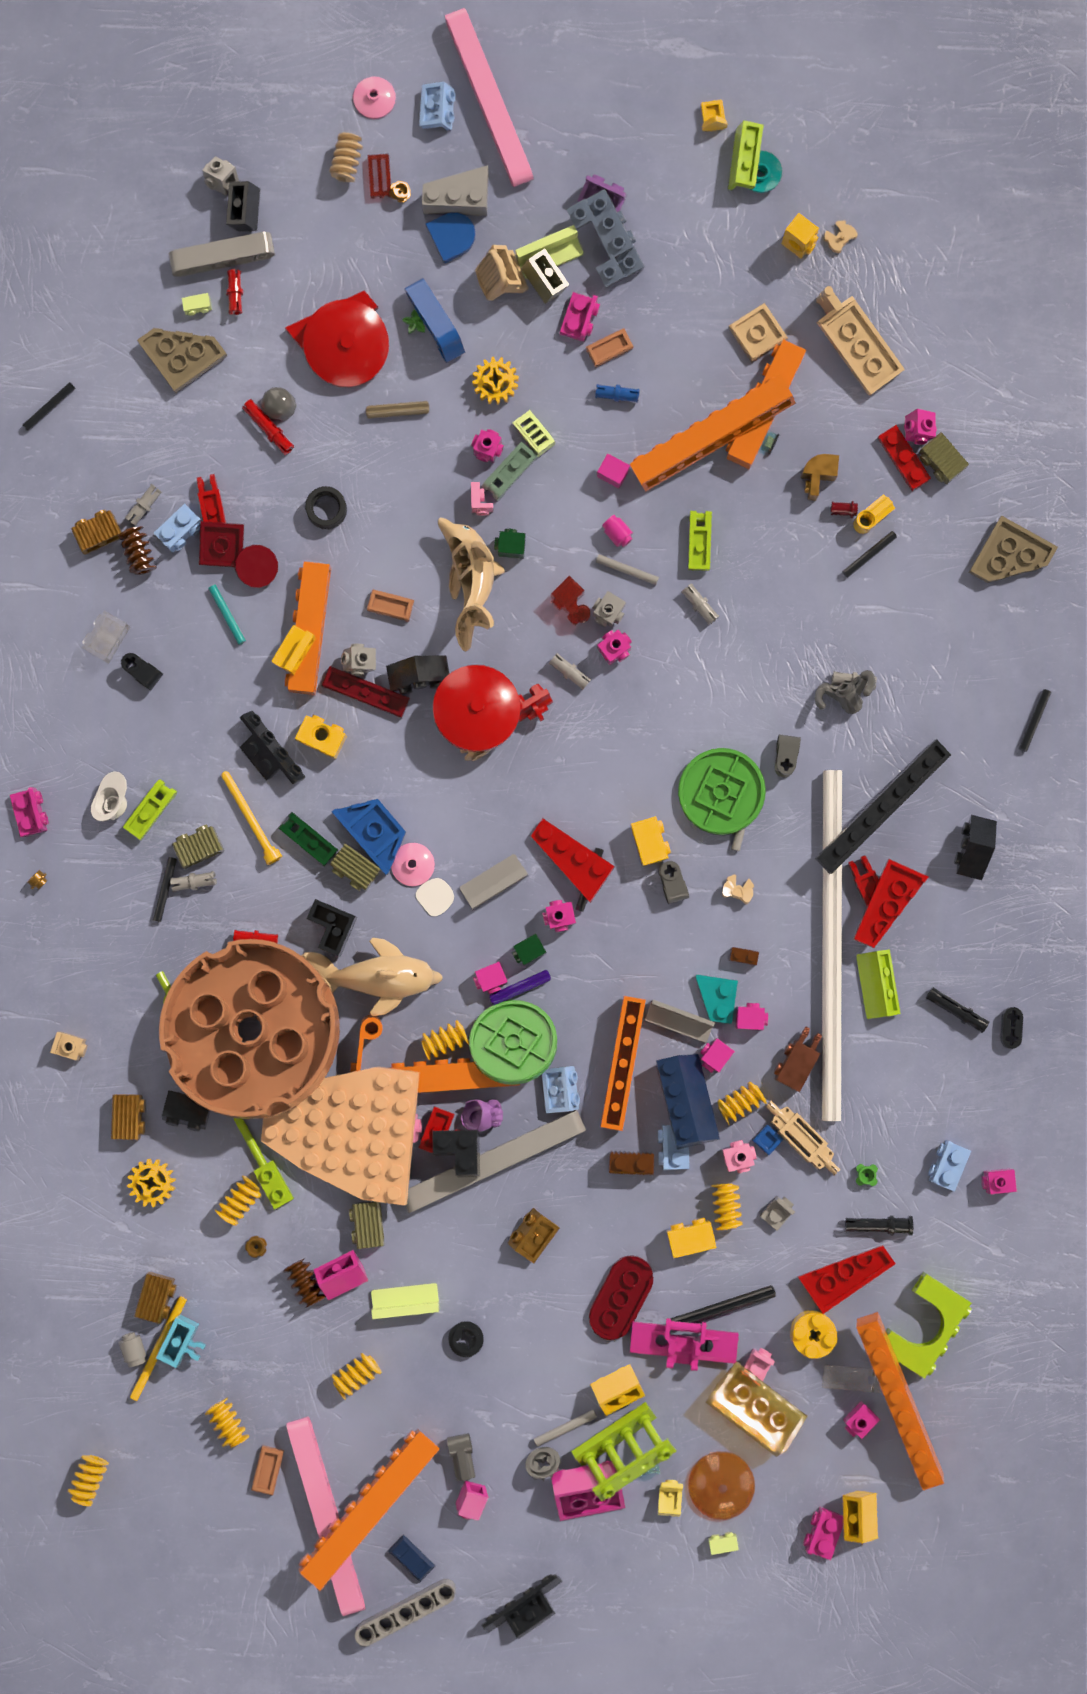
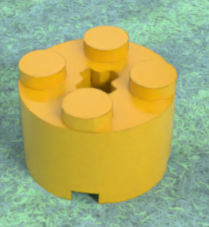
M807 1310L794 1318L790 1329V1338L796 1349L804 1356L821 1358L829 1354L836 1345L837 1331L833 1322L825 1314ZM812 1329L815 1332H817V1337L814 1339L812 1337H809L811 1335L810 1331Z

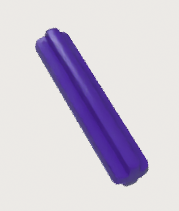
M544 970L489 995L491 1003L493 1005L499 1004L550 981L551 976L547 970Z

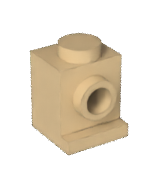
M57 1032L50 1053L76 1061L80 1060L87 1051L86 1039L64 1032ZM67 1043L72 1044V1050L68 1051L66 1049Z

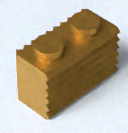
M101 510L94 514V518L89 520H79L75 523V527L71 528L84 555L119 539V534L122 531L110 510Z
M113 1094L111 1139L138 1140L141 1139V1135H144L145 1122L141 1121L142 1113H145L146 1101L142 1099V1095Z
M149 1271L144 1280L134 1317L157 1324L163 1322V1319L167 1320L171 1308L167 1304L169 1298L174 1297L177 1285L174 1284L175 1279Z

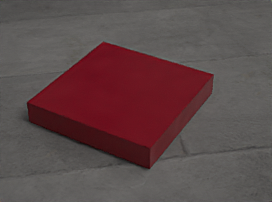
M201 521L199 565L235 567V559L244 547V524Z

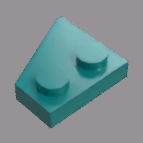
M696 974L695 978L709 1020L732 1024L738 981Z

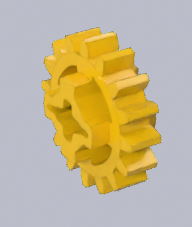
M494 357L491 358L490 363L484 359L483 367L477 365L479 373L473 372V377L477 379L472 381L473 386L477 387L475 394L481 393L480 400L482 401L488 398V404L496 400L497 405H499L501 399L508 402V395L514 397L512 389L518 390V384L514 383L519 381V376L514 375L516 368L510 369L511 362L508 361L504 364L502 357L499 359V362H496ZM498 368L504 370L506 373H502L500 370H498ZM490 369V372L487 375H484V373ZM494 374H496L498 380L497 388H495L493 382ZM508 386V388L501 393V390L504 387ZM485 389L491 390L493 394L487 392Z
M147 1159V1165L143 1161L139 1162L140 1168L133 1167L132 1171L135 1174L128 1176L132 1183L128 1184L127 1187L133 1188L130 1196H137L136 1203L143 1200V1206L145 1207L149 1202H151L152 1207L157 1205V1201L161 1205L164 1204V1197L171 1198L172 1196L169 1191L175 1190L171 1183L176 1181V1178L170 1177L174 1171L166 1170L167 1163L161 1166L160 1159H157L154 1164L151 1159ZM151 1168L148 1175H140L145 1169ZM160 1172L163 1173L166 1181L162 1180ZM153 1177V1182H155L158 1185H155L150 1188V1184L144 1180H149ZM138 1184L141 1185L142 1189L144 1190L143 1194L140 1192ZM156 1190H163L161 1195L153 1197Z

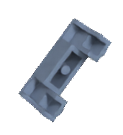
M606 189L566 209L577 230L590 222L593 223L610 257V260L596 267L606 288L645 268L633 244L636 242V239L631 230H626L624 223L627 221L621 210L617 212Z

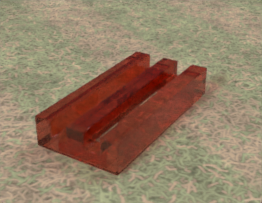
M389 154L368 155L371 199H375V197L384 198V196L391 198ZM381 159H385L387 191H383ZM373 160H377L379 191H375Z

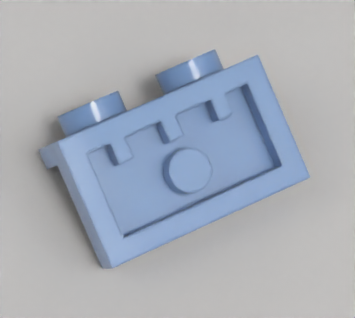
M446 82L422 85L419 124L421 128L443 127L447 131L452 130V122L454 121L453 105L456 96L454 89Z
M184 504L154 534L173 553L175 550H181L191 535L195 536L200 532V522L202 520Z
M575 1067L547 1069L542 1074L546 1113L579 1110L580 1096L577 1093L576 1083L578 1076Z
M662 1125V1130H658V1143H662V1152H658V1164L663 1165V1170L689 1169V1147L677 1150L671 1125Z
M945 1140L944 1144L941 1143L938 1147L936 1155L939 1157L936 1164L933 1163L929 1169V1181L955 1192L971 1151Z

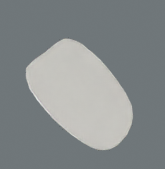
M435 878L419 887L416 892V898L428 914L438 916L450 907L454 900V893L444 880Z

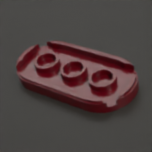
M629 1255L617 1260L591 1306L589 1322L594 1333L602 1339L615 1340L629 1332L633 1321H635L653 1286V1271L650 1265L641 1257Z

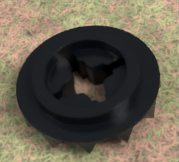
M471 1321L459 1322L453 1326L449 1333V1346L458 1356H474L483 1346V1332L478 1325ZM463 1330L468 1336L475 1335L469 1341L470 1348H468L465 1342H457L463 1338Z

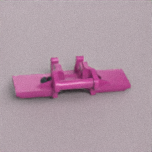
M666 1318V1325L633 1321L630 1353L667 1356L666 1368L673 1369V1365L679 1363L690 1365L691 1371H698V1360L736 1364L739 1333L706 1329L707 1322L696 1324L671 1321L670 1318ZM670 1330L700 1333V1336L671 1334ZM663 1335L668 1343L666 1345H659L656 1342V1337Z

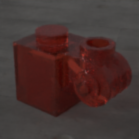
M568 576L551 593V598L553 599L551 603L559 611L563 609L567 612V619L575 626L578 623L587 622L590 618V608L584 604L577 605V601L584 595L585 590L573 578Z

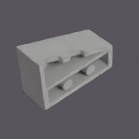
M488 165L423 184V214L445 215L455 212L463 215L487 216Z

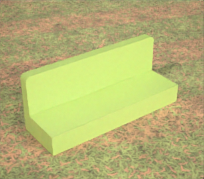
M572 225L516 249L515 255L520 268L529 258L544 249L556 266L582 256L584 252L578 241V232L575 226Z
M436 1283L371 1291L372 1319L434 1313L440 1310Z

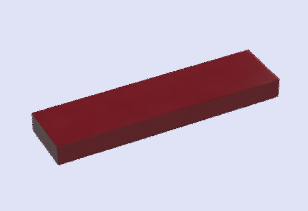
M329 666L322 683V687L399 718H403L410 698L390 691L387 688Z

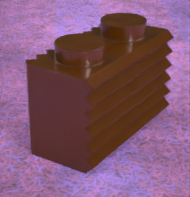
M611 1150L609 1152V1174L654 1175V1154L647 1151L645 1153L643 1151L641 1153L638 1151L636 1153L634 1151L632 1153L630 1151L622 1153L621 1151L613 1152Z

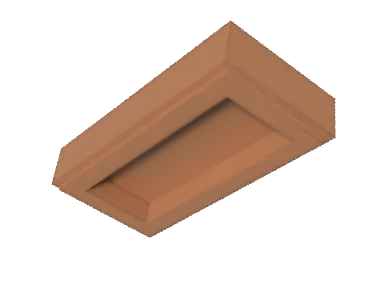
M624 328L586 346V350L595 367L634 348Z
M372 589L367 611L409 622L414 600Z
M265 1445L262 1446L252 1491L273 1496L284 1450Z

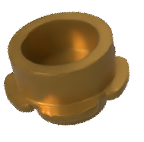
M399 181L391 185L390 196L393 200L403 203L410 197V188L405 182Z
M38 870L27 883L32 886L31 889L36 887L39 890L46 883L47 879L45 876L47 874Z
M252 1236L245 1245L249 1256L253 1258L263 1256L267 1250L266 1240L259 1238V1236Z

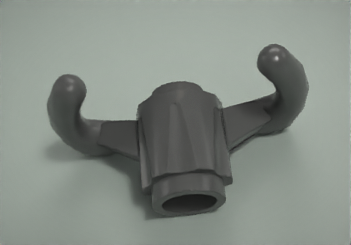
M870 670L863 671L855 681L851 683L844 682L839 686L829 683L819 685L814 696L816 706L820 710L826 708L822 697L824 694H827L839 701L842 709L848 714L859 712L863 707V700L860 696L862 691L864 696H870L876 684L874 673Z

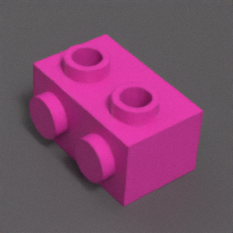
M354 1250L314 1269L318 1285L328 1300L368 1281L363 1264Z

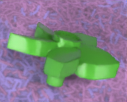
M415 310L411 312V317L402 319L404 323L410 324L408 327L409 334L414 332L415 329L425 333L424 322L420 316L418 317V313Z

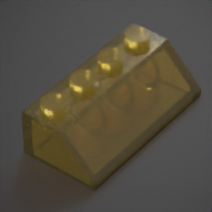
M737 1361L718 1382L706 1400L709 1406L776 1457L787 1451L808 1417Z

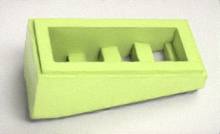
M530 410L513 422V425L537 457L555 445L554 439ZM530 418L531 422L522 428L520 424ZM535 425L536 428L527 434L526 430ZM540 431L541 434L532 440L531 437ZM541 439H546V441H544L539 446L536 445V443Z

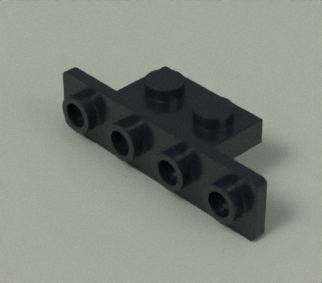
M254 711L242 714L240 719L252 735L239 748L263 778L267 781L281 769L292 784L304 780L305 775L302 773L301 768L294 763L287 750L278 743L274 734L262 723L261 718Z
M556 1574L547 1575L541 1580L540 1585L524 1591L520 1599L508 1602L504 1606V1610L498 1614L493 1613L485 1620L486 1622L482 1624L483 1629L491 1632L507 1621L516 1638L520 1639L556 1614L545 1594L559 1585L562 1579Z

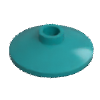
M760 150L757 172H762L764 176H757L756 186L749 190L765 193L773 190L779 184L782 177V165L774 154Z

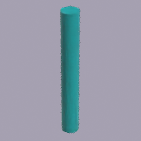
M216 584L210 586L208 589L238 645L243 644L246 640Z

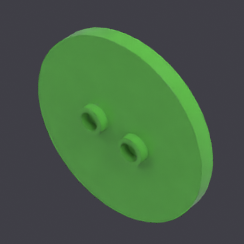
M716 748L705 751L690 761L681 775L678 795L681 808L693 825L707 833L728 835L747 828L755 821L763 808L766 790L763 775L751 758L737 750Z
M520 1000L503 1001L486 1009L473 1024L469 1038L471 1056L477 1068L489 1079L510 1085L523 1084L543 1074L553 1062L558 1045L555 1026L547 1013L532 1003Z

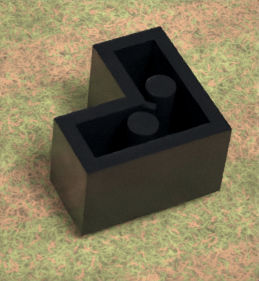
M446 655L412 656L386 666L390 691H399L400 694H408L412 692L413 688L423 689L427 686H430V689H437L443 679L449 675Z
M971 814L969 822L964 823L962 828V835H964L961 842L962 850L956 853L954 864L957 865L956 874L982 881L995 850L997 821Z
M315 899L307 920L326 927L318 948L341 957L357 917Z
M478 1130L433 1131L434 1155H455V1175L457 1177H480V1132Z

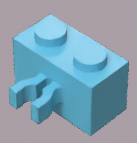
M181 1314L178 1315L156 1359L175 1368L180 1365L185 1353H188L192 1359L198 1361L201 1356L195 1354L194 1350L189 1348V1346L201 1349L206 1347V1344L202 1342L192 1341L199 1323Z

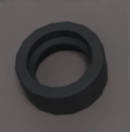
M322 486L316 488L306 499L305 510L307 516L316 527L321 529L338 527L347 515L345 499L333 487ZM331 496L338 502L339 511L333 519L322 520L315 515L314 504L319 497Z

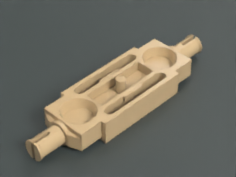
M772 1100L765 1106L774 1115L771 1123L778 1129L777 1133L807 1163H811L816 1169L826 1167L833 1176L840 1171V1168L831 1161L834 1153L827 1147L828 1143L798 1113L794 1114L788 1107L779 1109ZM797 1119L820 1141V1144L797 1122ZM785 1132L793 1138V1141L799 1147H802L808 1153V1157L785 1135Z

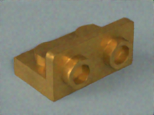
M532 1208L524 1216L523 1222L518 1229L511 1234L508 1244L517 1253L535 1263L560 1227L543 1216L538 1210Z

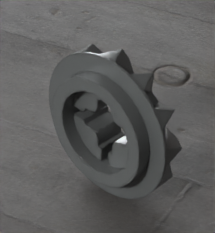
M540 1447L529 1454L525 1466L528 1474L535 1480L542 1479L544 1481L547 1477L553 1478V1474L559 1471L561 1460L559 1454L553 1448ZM545 1461H547L548 1466H543L541 1468L539 1464H544Z

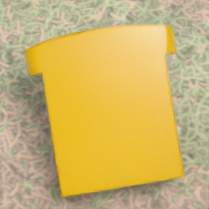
M722 100L701 102L703 131H716L728 127Z

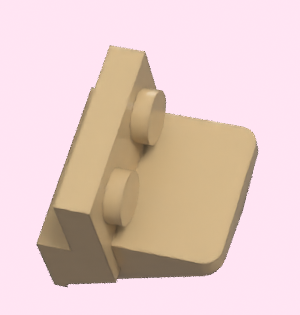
M492 245L485 257L475 268L479 285L487 300L492 301L503 293H524L529 289L514 251L508 250L506 245Z

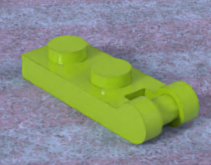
M690 510L688 570L710 571L712 511L697 513V511ZM701 521L705 523V526H696V523Z
M159 779L123 828L142 841L178 792L173 788L170 789L165 786V782ZM159 792L164 795L161 801L156 798Z

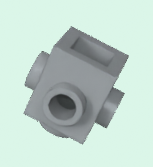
M216 156L202 170L207 187L211 190L215 189L224 195L229 193V182L239 181L235 166Z
M607 591L603 599L598 598L592 607L595 610L593 616L596 618L595 621L603 627L607 625L612 627L614 623L618 625L624 616L622 611L625 608L626 602Z
M351 644V647L344 649L341 655L343 671L351 672V675L362 676L364 673L376 670V648H365L364 644Z

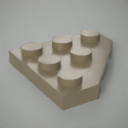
M153 328L137 340L175 393L227 357V353L214 336L193 335V333L172 332Z
M1001 515L969 573L990 583L1045 568L1051 561L1058 546Z

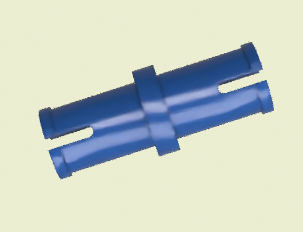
M597 384L595 398L613 399L614 402L622 400L638 403L640 389L623 388L621 385H616L615 387Z

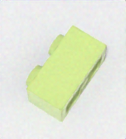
M208 293L182 298L183 309L186 315L192 316L198 312L207 313L209 310H212Z
M727 1532L722 1536L715 1534L708 1538L711 1555L739 1550L736 1533Z

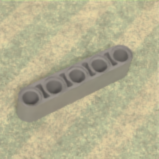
M259 232L170 251L168 255L172 275L181 277L269 259L275 256L271 233Z
M442 1579L365 1619L357 1626L355 1632L356 1642L361 1646H369L451 1603L456 1592L454 1582L450 1579ZM442 1587H448L452 1593L448 1596H443L439 1590ZM427 1597L432 1603L429 1606H423L419 1600ZM408 1608L412 1614L404 1617L400 1614V1610ZM387 1618L391 1621L392 1625L383 1627L380 1624V1620ZM368 1629L372 1635L365 1638L360 1634V1631Z

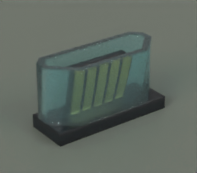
M769 431L761 450L771 454L780 434Z

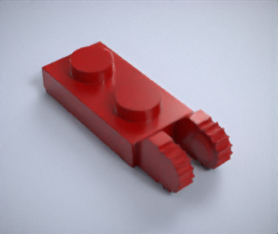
M211 474L209 478L212 486L210 491H205L204 480L202 477H197L198 497L203 521L226 523L222 498L215 474Z
M866 855L861 857V863L867 872L866 874L860 876L858 868L853 861L848 862V865L867 908L879 879Z

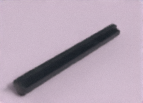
M770 1285L673 1317L671 1321L686 1323L705 1321L774 1298L776 1296L775 1289Z

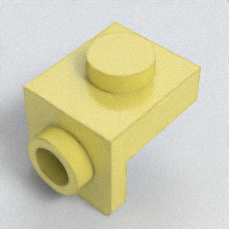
M675 1480L661 1482L659 1487L658 1515L680 1517L683 1484H678V1481Z

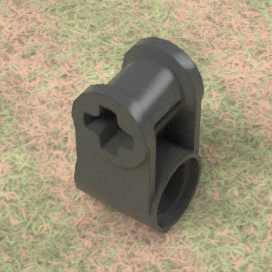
M778 735L774 768L779 777L787 778L796 769L801 737ZM784 762H787V766L790 767L787 771H784V767L780 766Z
M673 861L663 863L659 868V875L667 903L672 904L688 899L689 892L679 865ZM667 865H669L670 868L675 869V872L672 873V877H670L669 874L665 875L664 870L667 869Z

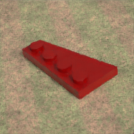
M887 859L853 940L875 948L929 876L891 859Z
M880 1245L797 1277L824 1314L896 1263L885 1247Z

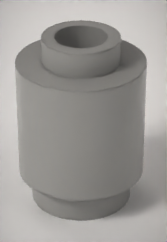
M135 1332L123 1335L119 1345L124 1362L128 1364V1367H134L146 1362V1353L141 1336L135 1335Z

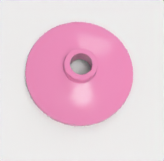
M369 77L357 85L354 90L353 101L361 115L371 119H378L391 112L395 105L396 96L392 85L388 81L380 77ZM373 92H376L378 94L376 97L370 96V94Z
M408 843L399 848L391 869L393 875L400 883L407 886H419L430 879L435 863L433 855L425 846L418 843ZM415 860L417 863L416 867L410 868L408 866L409 861Z

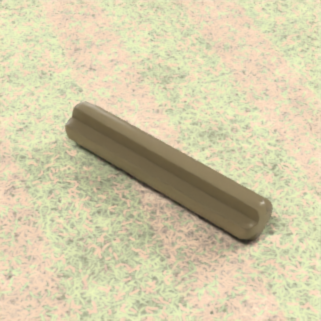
M428 401L366 406L367 418L429 413Z

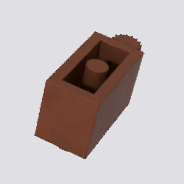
M806 1026L798 1040L794 1041L793 1044L789 1043L784 1052L786 1055L784 1062H779L774 1071L776 1075L775 1080L797 1092L801 1091L821 1054L815 1051L822 1037L821 1034L817 1033L814 1036L810 1047L803 1044L810 1031V1028Z

